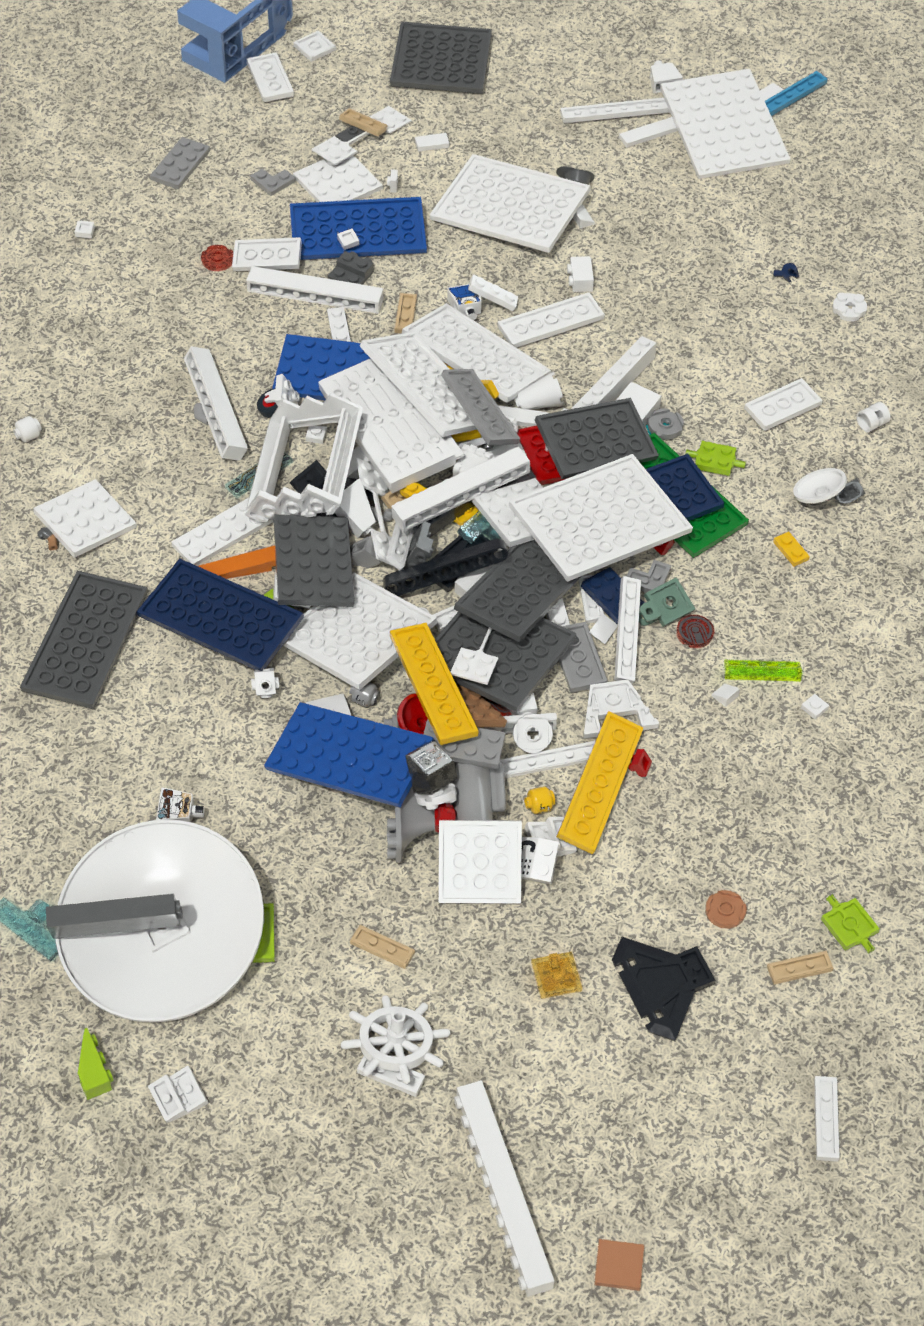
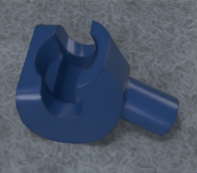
M786 263L782 270H774L773 272L774 277H783L789 283L792 282L790 277H795L796 279L799 277L798 269L794 263Z

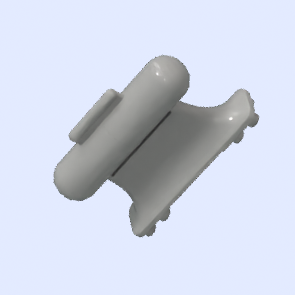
M392 715V719H384L385 725L400 728L397 715ZM426 759L424 765H431V761ZM433 760L435 765L426 770L421 768L401 808L395 807V818H387V859H395L396 863H400L406 847L413 839L435 830V809L428 810L426 806L419 805L416 800L415 794H419L418 790L424 786L434 783L446 786L445 782L455 785L457 800L450 803L455 809V820H493V812H504L506 810L503 762L500 761L498 769L450 761L429 775L426 772L438 765L435 760Z

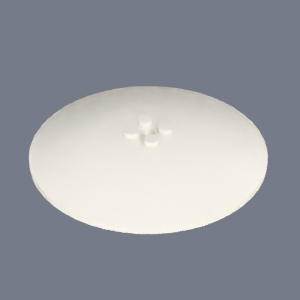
M181 820L142 822L128 826L106 837L84 855L74 867L62 889L57 905L174 894L176 900H180L183 919H179V926L166 927L163 930L154 928L56 939L59 958L64 970L76 988L90 1002L112 1015L132 1021L153 1023L178 1020L196 1014L219 1001L231 991L247 972L258 950L263 931L264 905L258 880L247 859L229 840L217 832L204 826Z

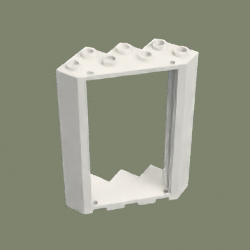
M333 393L329 394L324 403L306 396L300 406L283 399L269 420L245 516L259 522H268L269 519L274 517V514L301 515L305 517L316 516V513L327 512L326 515L334 514L341 504L363 407ZM339 422L323 490L308 484L300 494L283 487L278 496H274L290 428Z

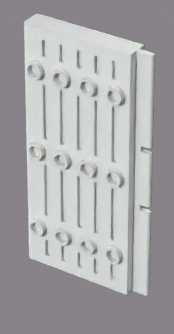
M371 358L318 382L320 391L325 398L330 393H333L363 407L355 441L392 493L455 465L456 460L465 456L452 436L442 437L438 434L434 427Z

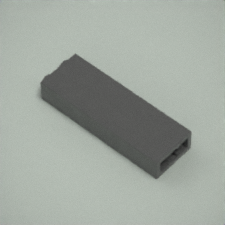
M174 894L46 907V925L53 939L179 926V919H183L180 900H176Z

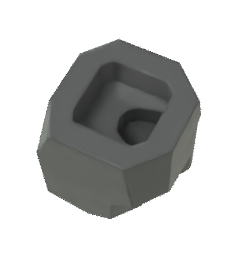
M854 478L847 482L843 490L834 498L839 503L848 504L863 496L865 492L858 479Z

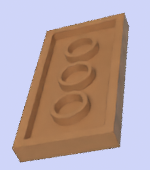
M456 684L476 727H505L507 720L489 702L485 701L480 694Z

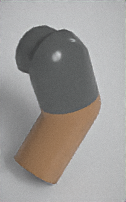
M47 527L41 528L37 532V536L42 540L45 538L48 540L49 550H57V538Z

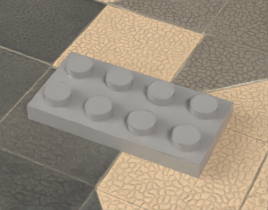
M181 137L151 173L150 180L179 190L210 152V146Z
M587 622L562 626L576 633V639L559 659L570 693L588 690L592 684L608 682L591 633H589Z
M427 719L423 735L433 737L440 748L452 759V762L494 769L499 767L505 732L477 728V737L440 745ZM434 748L429 754L432 756L438 751ZM438 754L437 756H435V757H433V758H434V759H440V758H442V757H441L442 755H441V754H440V755Z

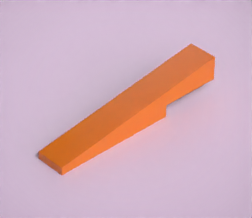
M275 545L206 563L198 567L225 579L272 571V567L276 566Z

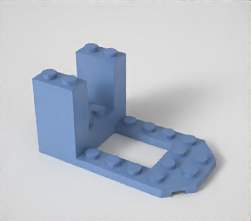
M190 0L177 10L178 24L199 35L181 48L182 61L226 83L247 66V58L259 56L285 35L286 29L284 28L293 17L292 0H254L238 12V14H234L209 0ZM268 10L269 29L243 49L242 30Z

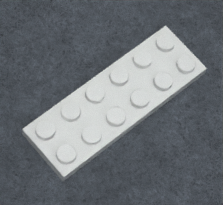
M588 292L498 321V328L507 342L517 348L603 320L605 314Z
M247 498L173 540L171 544L185 561L198 566L271 524L273 518L269 519L268 522H259L245 516L249 500Z

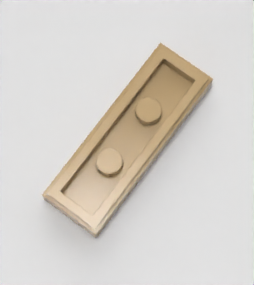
M350 108L339 116V120L377 137L387 130L386 124Z
M400 293L395 333H402L403 328L413 323L417 294Z
M359 925L350 940V944L406 969L415 954L414 949L362 925Z
M827 950L767 964L773 985L832 972L834 969Z

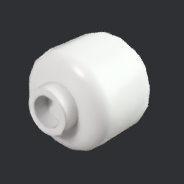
M27 416L15 422L13 432L17 439L28 442L39 437L42 429L36 418L33 419L31 416Z

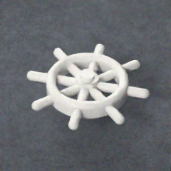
M384 995L381 999L383 1008L372 1012L367 1017L356 1011L349 1013V1017L352 1020L361 1024L359 1039L342 1041L341 1047L343 1049H361L363 1055L369 1061L368 1065L363 1069V1075L369 1076L377 1067L388 1071H400L402 1082L408 1084L411 1081L409 1070L419 1066L425 1060L436 1067L443 1066V1060L431 1054L430 1051L433 1039L449 1037L450 1030L431 1029L427 1020L422 1016L428 1009L426 1003H421L413 1011L404 1007L392 1006L389 996ZM387 1022L388 1028L386 1029L379 1024ZM412 1026L419 1031L407 1033L412 1028ZM372 1030L381 1036L369 1038L368 1035ZM423 1040L421 1047L411 1043V1041ZM377 1045H384L380 1051L373 1047ZM403 1049L410 1051L412 1054L405 1056ZM391 1051L395 1052L396 1057L389 1056L388 1054Z

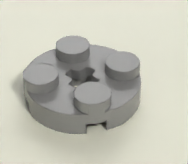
M658 409L652 413L648 420V429L651 434L655 433L662 440L673 439L682 434L684 420L678 412H670V409Z

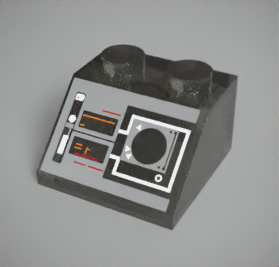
M435 740L429 741L405 755L409 774L412 777L414 793L432 795L458 779L454 760Z

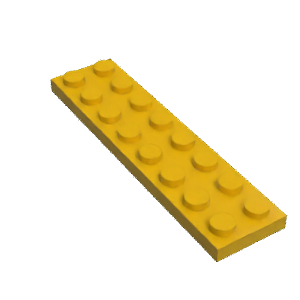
M427 623L391 630L390 638L439 744L444 745L477 737L478 729Z
M610 711L607 712L557 833V838L590 854L595 852L643 727Z

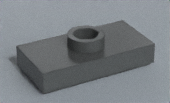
M351 126L338 133L336 138L347 142L365 131Z

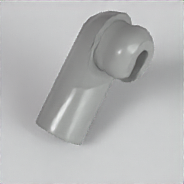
M196 403L193 407L195 419L208 426L202 404Z
M371 506L374 518L378 522L376 508ZM386 509L385 512H382L383 522H389L393 519L392 509Z

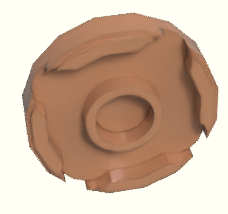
M721 890L709 896L705 905V913L713 925L730 929L737 927L743 922L746 916V904L737 893Z

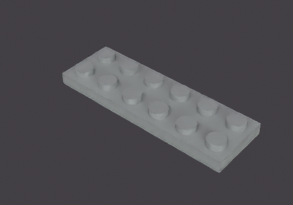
M473 369L443 370L441 376L488 445L519 443L520 437Z

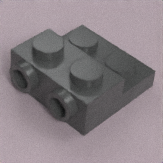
M344 251L337 259L336 267L328 275V279L363 285L374 272V263L368 257L363 259L353 251L350 253Z
M423 521L412 537L405 566L402 569L426 562V557H431L434 548H432L433 539L429 538L431 534L429 532L430 523Z

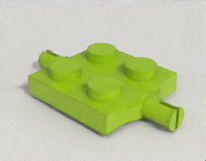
M701 441L700 448L697 451L686 449L685 453H688L691 458H695V464L700 470L730 476L731 470L734 467L745 469L746 461L736 460V447Z
M833 894L829 895L826 900L833 908L822 915L821 921L842 948L846 951L855 945L862 944L867 953L874 951L875 947L868 939L879 933L880 928L858 900L854 898L848 902L839 903Z

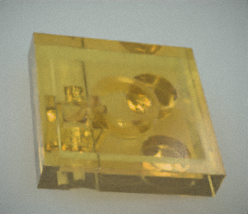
M572 952L549 954V956L531 959L541 999L582 991Z

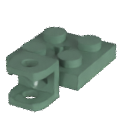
M677 577L644 594L647 602L639 608V623L641 626H647L659 620L662 627L695 610L694 605ZM666 598L673 600L672 606L666 604Z

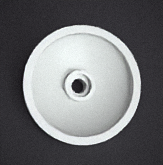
M825 468L816 470L802 477L795 484L793 493L800 502L807 504L823 503L831 500L843 490L847 483V478L840 469Z

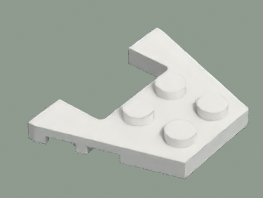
M629 680L590 685L584 739L598 736L601 728L599 719H604L608 711L618 716L636 714L643 730L659 727L658 720L654 719L649 712L650 709L643 704L640 695Z

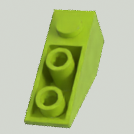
M85 1028L78 1066V1077L85 1096L89 1100L112 1091L110 1083L114 1080L110 1070L105 1071L103 1064H106L102 1051L97 1052L96 1047L99 1045L95 1034L90 1035L88 1028Z

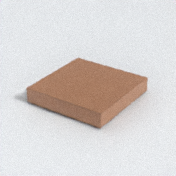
M599 1239L594 1285L640 1291L644 1245Z

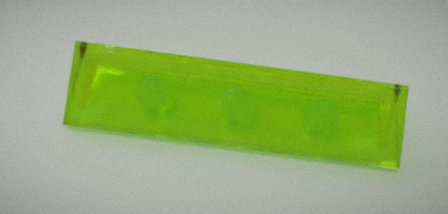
M725 659L724 677L726 680L801 682L802 667L800 662Z

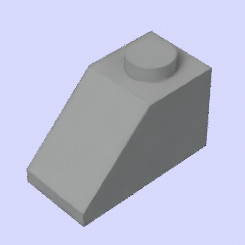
M368 536L350 545L351 565L370 568L381 563L380 560L376 559L372 537Z

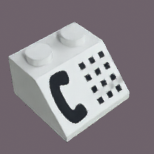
M522 837L521 879L551 885L560 846L559 842L542 838Z

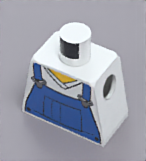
M469 284L448 287L447 300L449 304L470 319L475 320L477 314L481 313V296L468 290Z

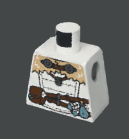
M161 788L156 820L192 822V817L204 818L205 807L194 805L191 793Z

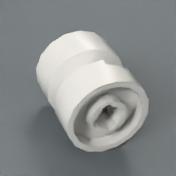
M877 402L869 408L859 411L856 416L858 425L865 432H871L878 426L888 423L890 421V412L887 406L882 402Z

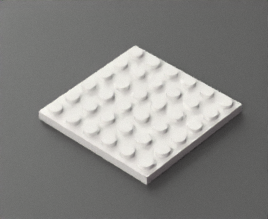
M353 573L354 607L313 606L304 613L303 620L283 646L361 690L399 657L390 638L391 630L427 623L429 629H431L438 622L437 617L362 576Z

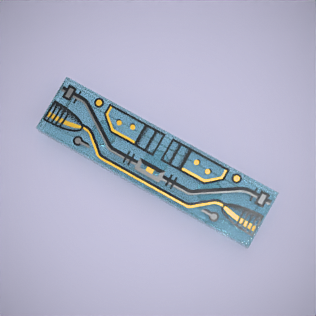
M284 452L280 471L293 463V459L286 452ZM258 464L225 484V488L236 499L251 490Z

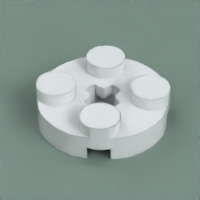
M842 292L834 299L832 309L834 314L839 315L842 320L857 321L862 316H865L867 303L861 294Z
M526 714L520 717L514 725L513 739L516 745L525 752H541L552 740V727L547 719L541 715ZM531 728L538 731V735H535L534 739L527 735Z
M445 782L446 786H440L439 783L424 786L418 790L419 794H415L417 803L426 806L428 810L436 809L439 804L455 802L457 800L455 785Z

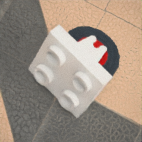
M283 374L276 376V388L266 391L258 399L257 409L264 417L271 418L283 399L298 405L300 397L298 392L292 388L291 382Z

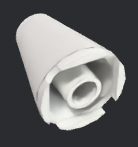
M551 372L523 389L517 395L518 397L514 398L517 408L521 407V409L529 410L565 405L564 401H560L563 395L558 380L552 377L555 373Z

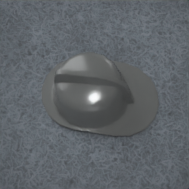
M566 166L559 167L556 170V174L561 178L587 185L595 179L594 174L588 170Z

